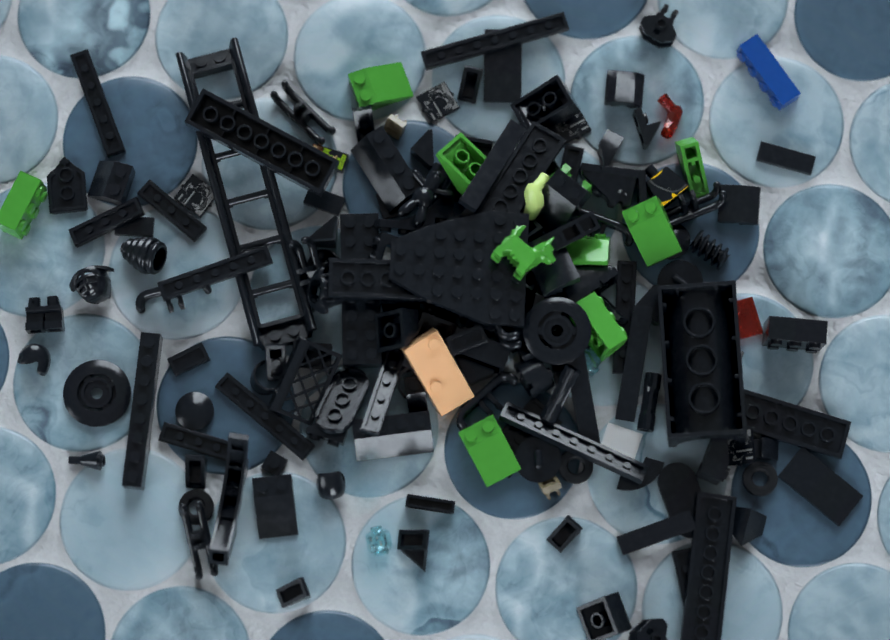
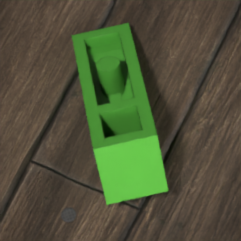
M690 137L674 142L685 182L689 185L688 192L693 189L697 198L708 194L709 189L698 141Z

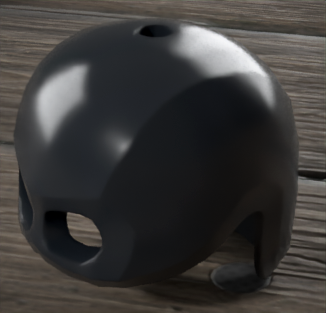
M28 344L19 353L17 363L30 364L38 362L37 373L45 376L50 368L51 355L48 349L42 345Z
M340 471L319 473L316 480L319 495L323 499L328 500L343 496L346 487L344 475Z

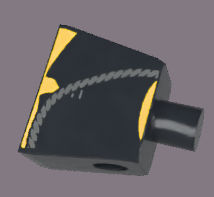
M653 164L645 169L646 175L650 178L646 182L647 192L650 198L657 196L661 200L664 209L678 199V195H683L687 192L689 188L688 183L667 166L661 171H658Z

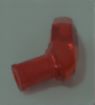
M666 93L657 101L667 112L661 136L670 139L680 123L683 110L681 106H676Z

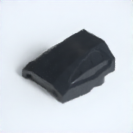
M607 70L604 105L609 104L613 107L621 105L631 109L637 107L642 109L645 74Z

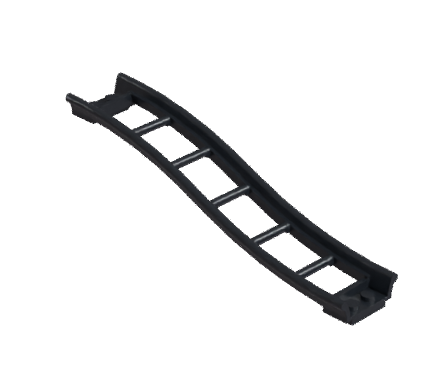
M237 38L230 40L229 49L188 59L183 52L176 53L190 110L199 96L195 79L233 69L242 100L230 103L241 109L244 108L245 111L259 118ZM196 131L229 256L233 257L264 245L281 243L290 275V280L253 290L251 289L247 273L235 277L253 346H259L263 351L266 350L265 344H285V346L293 345V341H297L298 336L305 339L311 338L313 331L317 330L311 305L307 300L306 286H300L299 283L304 279L302 274L300 275L296 272V270L301 269L296 250L288 246V242L293 239L275 173L260 165L266 189L227 199L218 162L241 154L233 150L215 154L211 138ZM269 198L278 235L240 245L230 208L249 201ZM286 288H293L300 314L261 324L254 298Z

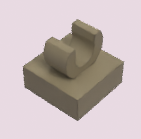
M391 114L387 118L384 129L389 135L399 140L405 130L407 120L402 121L398 118L399 115Z
M556 475L548 481L538 483L539 489L548 500H551V492L555 491L558 496L561 495L559 489L562 486Z

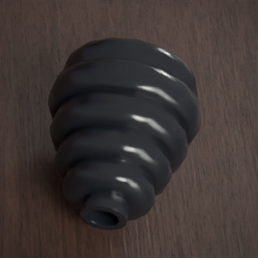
M154 237L131 238L123 242L120 248L123 258L134 269L147 275L159 273L167 259L165 243L160 242L159 239Z

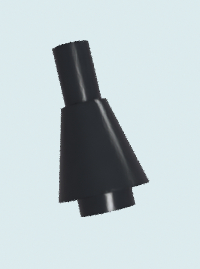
M101 451L82 456H69L68 458L69 464H81L96 470H101L105 466L106 461L105 455Z

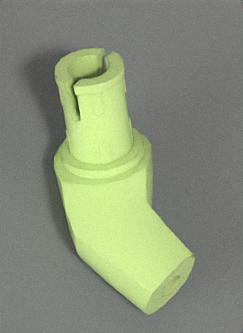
M543 172L539 174L533 183L527 184L524 191L526 204L524 213L529 214V220L536 219L544 206L542 189L550 177Z

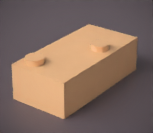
M434 327L414 338L407 347L401 348L436 411L441 416L475 397L439 332Z

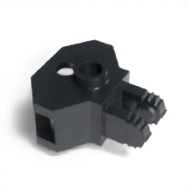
M667 4L663 6L660 13L644 16L640 22L639 31L643 40L657 48L671 47L677 35L673 23L679 11L675 9L670 18L664 16L669 9Z
M644 619L629 632L628 640H668L666 638L668 624L664 619Z

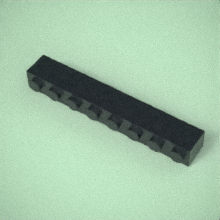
M141 332L122 486L125 489L144 490L163 343L161 334Z

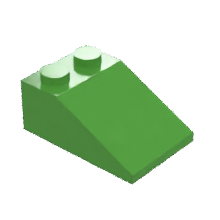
M401 62L367 67L348 74V81L358 107L371 105L373 111L414 97Z
M461 132L436 154L439 162L461 195L464 194L486 159V156Z
M657 196L622 211L627 227L647 267L683 252L663 204Z
M493 414L458 432L464 447L487 488L521 470Z

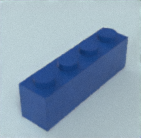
M758 34L739 45L736 51L738 59L746 64L749 74L757 79L760 89L768 94L770 103L774 107H777L780 111L798 99L801 94Z

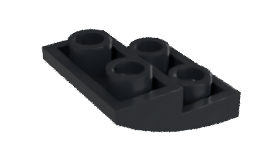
M721 185L720 191H726L727 199L725 204L718 210V222L758 225L761 188L744 185Z
M566 247L553 253L556 262L547 265L541 262L531 269L544 298L561 293L563 287L580 282V276Z

